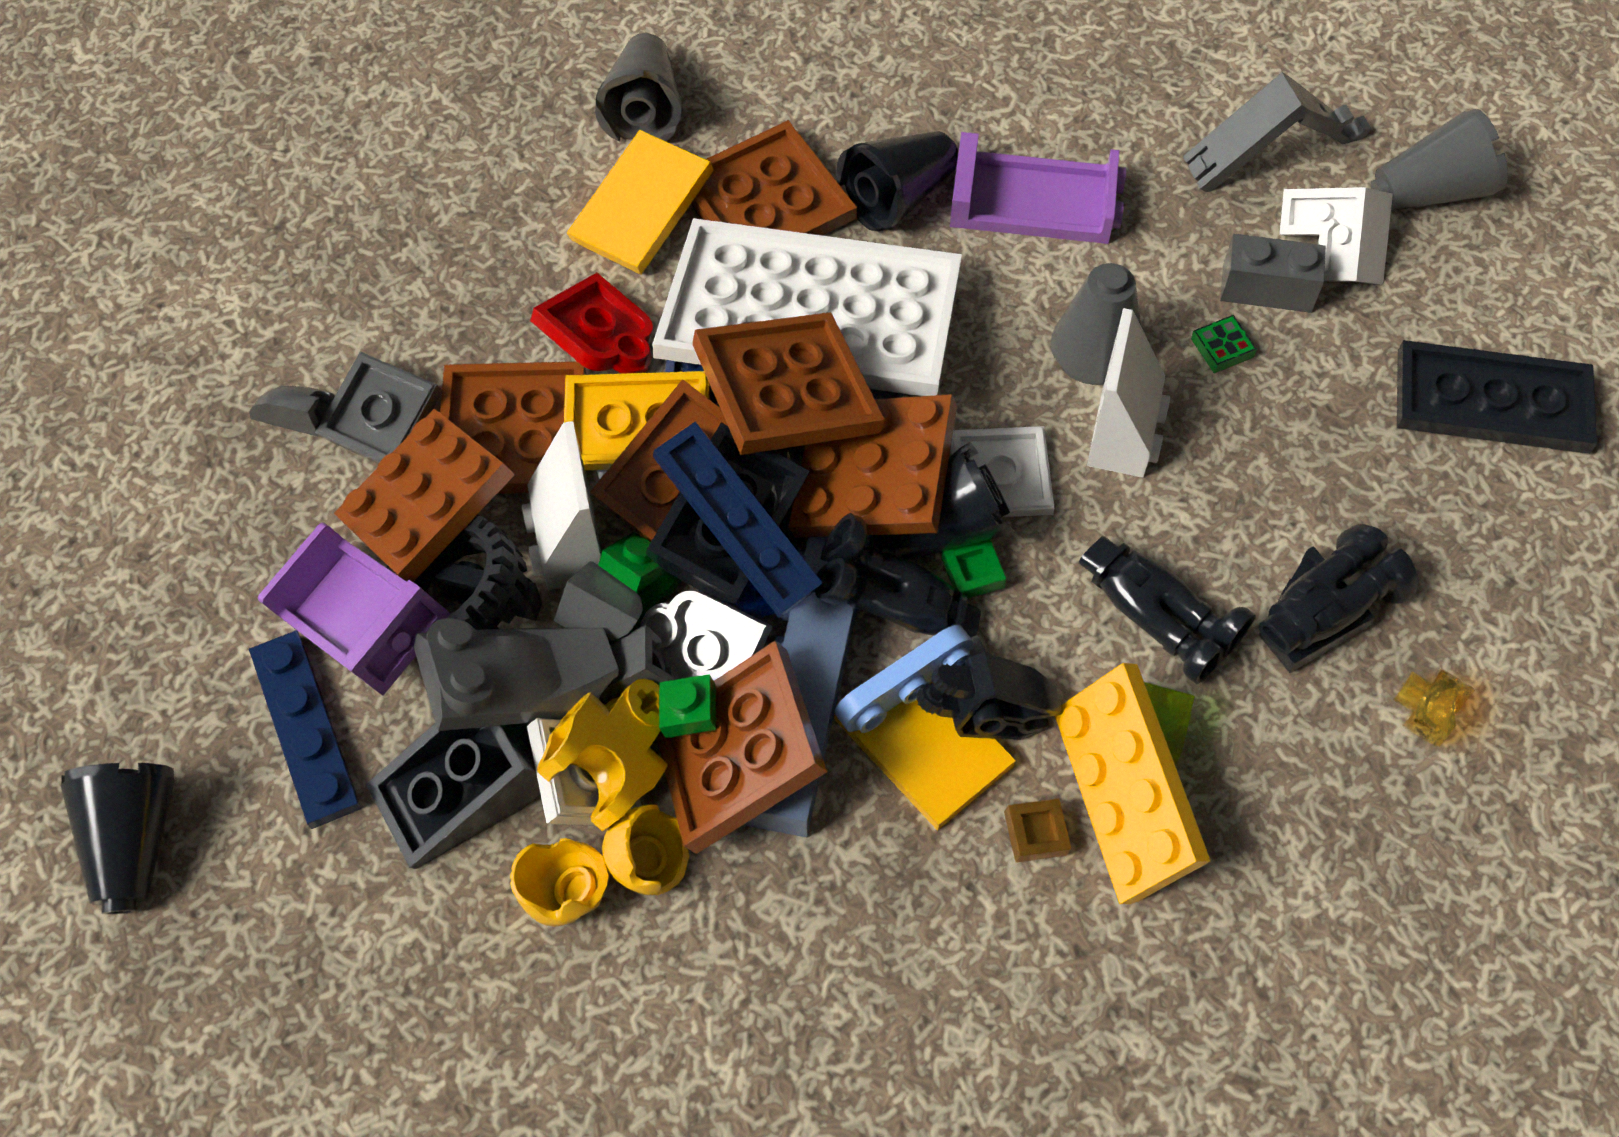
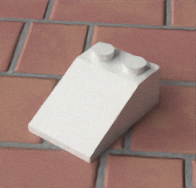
M1123 308L1102 390L1087 466L1143 478L1148 462L1157 463L1163 435L1154 433L1156 423H1165L1170 396L1162 394L1165 374L1134 311Z
M573 421L565 422L560 427L527 484L530 503L522 505L527 533L535 532L538 544L529 547L534 576L544 575L548 590L565 587L567 581L590 561L599 564L602 554L592 499Z

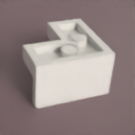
M1366 187L1284 189L1280 235L1319 236V244L1326 245L1324 281L1382 285L1384 281L1393 194Z

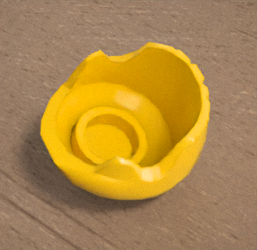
M649 804L629 809L618 821L607 828L602 844L603 858L609 873L621 885L643 895L666 893L678 885L685 875L689 860V850L683 845L677 818L661 812L658 805Z
M560 838L559 842L555 844L542 845L532 843L522 849L514 859L510 874V885L518 903L530 917L543 925L557 927L571 924L581 916L595 910L607 889L609 876L603 856L594 847L584 842Z

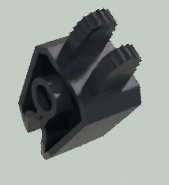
M986 652L969 657L962 666L955 664L950 666L948 663L946 665L943 663L938 665L931 675L933 683H926L916 694L918 705L926 713L929 712L932 715L935 713L937 716L953 718L955 730L960 737L1021 740L1047 730L1050 727L1047 717L1057 716L1062 713L1057 689L1044 675L1035 668Z

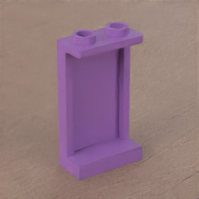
M961 132L950 227L1109 244L1112 228L1120 229L1124 202L1116 201V194H1123L1126 177V167H1118L1120 150L1110 149L1107 164L978 152L979 134Z
M320 523L258 595V600L382 696H384L416 657L414 643L417 633L428 632L433 623L437 620L448 618L450 615L445 608L421 587L410 580L406 582L347 542L325 523Z

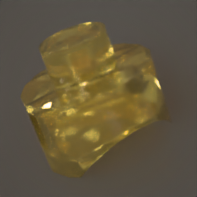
M1442 668L1437 670L1430 681L1412 671L1397 691L1393 700L1410 710L1402 723V727L1431 745L1440 747L1456 726L1455 713L1460 710L1475 690L1472 686Z

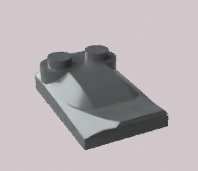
M445 618L433 623L428 632L417 633L414 643V650L438 731L530 723L536 718L561 720L587 693L591 692L599 699L607 686L618 676L619 670L604 628L475 630L465 621Z

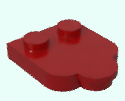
M596 272L533 308L530 321L585 368L594 371L614 369L621 374L645 373L649 369L652 356L648 342L653 330V323L650 317L599 273Z

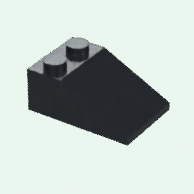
M434 723L366 784L409 868L417 869L519 812L540 794L527 729L528 723L438 731L436 723Z

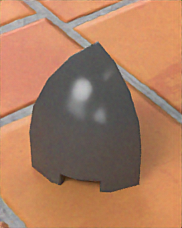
M279 386L259 397L249 411L250 418L319 437L314 432L335 395L305 386Z
M590 561L567 581L554 621L565 628H604L608 641H615L627 635L637 623L643 611L641 597L598 566V564Z
M646 625L628 633L610 645L619 670L618 676L607 686L599 698L604 705L611 699L620 697L623 691L637 679L645 678L654 681L658 685L659 682L678 679L675 665L666 667L662 655L655 647L662 643L661 639Z

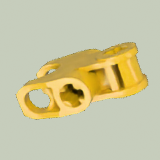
M645 678L637 679L623 691L620 697L611 699L605 705L589 692L566 713L549 735L546 749L537 767V772L549 782L558 772L564 771L570 764L579 766L587 771L595 780L599 797L597 805L590 816L591 822L601 831H604L618 821L638 799L651 791L667 768V763L650 748L661 731L659 728V685Z

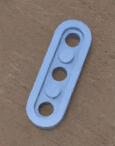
M953 625L942 630L847 694L835 708V715L849 732L860 730L862 733L873 730L884 721L887 716L886 712L903 701L905 704L916 701V694L919 689L926 683L932 682L931 675L938 665L942 663L946 665L948 663L950 666L952 664L962 666L971 657L970 651L974 646L973 640L961 625Z

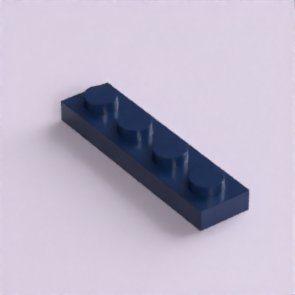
M696 422L654 450L653 458L778 618L782 617L821 587V580Z
M295 630L249 648L307 825L312 830L362 809L299 632Z

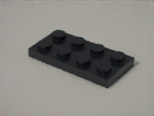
M1403 340L1398 349L1397 428L1590 454L1597 445L1594 368L1592 364Z

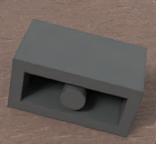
M1233 233L1223 263L1220 301L1312 313L1324 284L1326 245Z

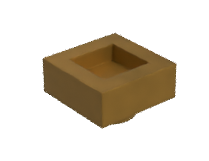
M1059 798L1007 806L1004 814L1015 863L1067 856L1071 851Z

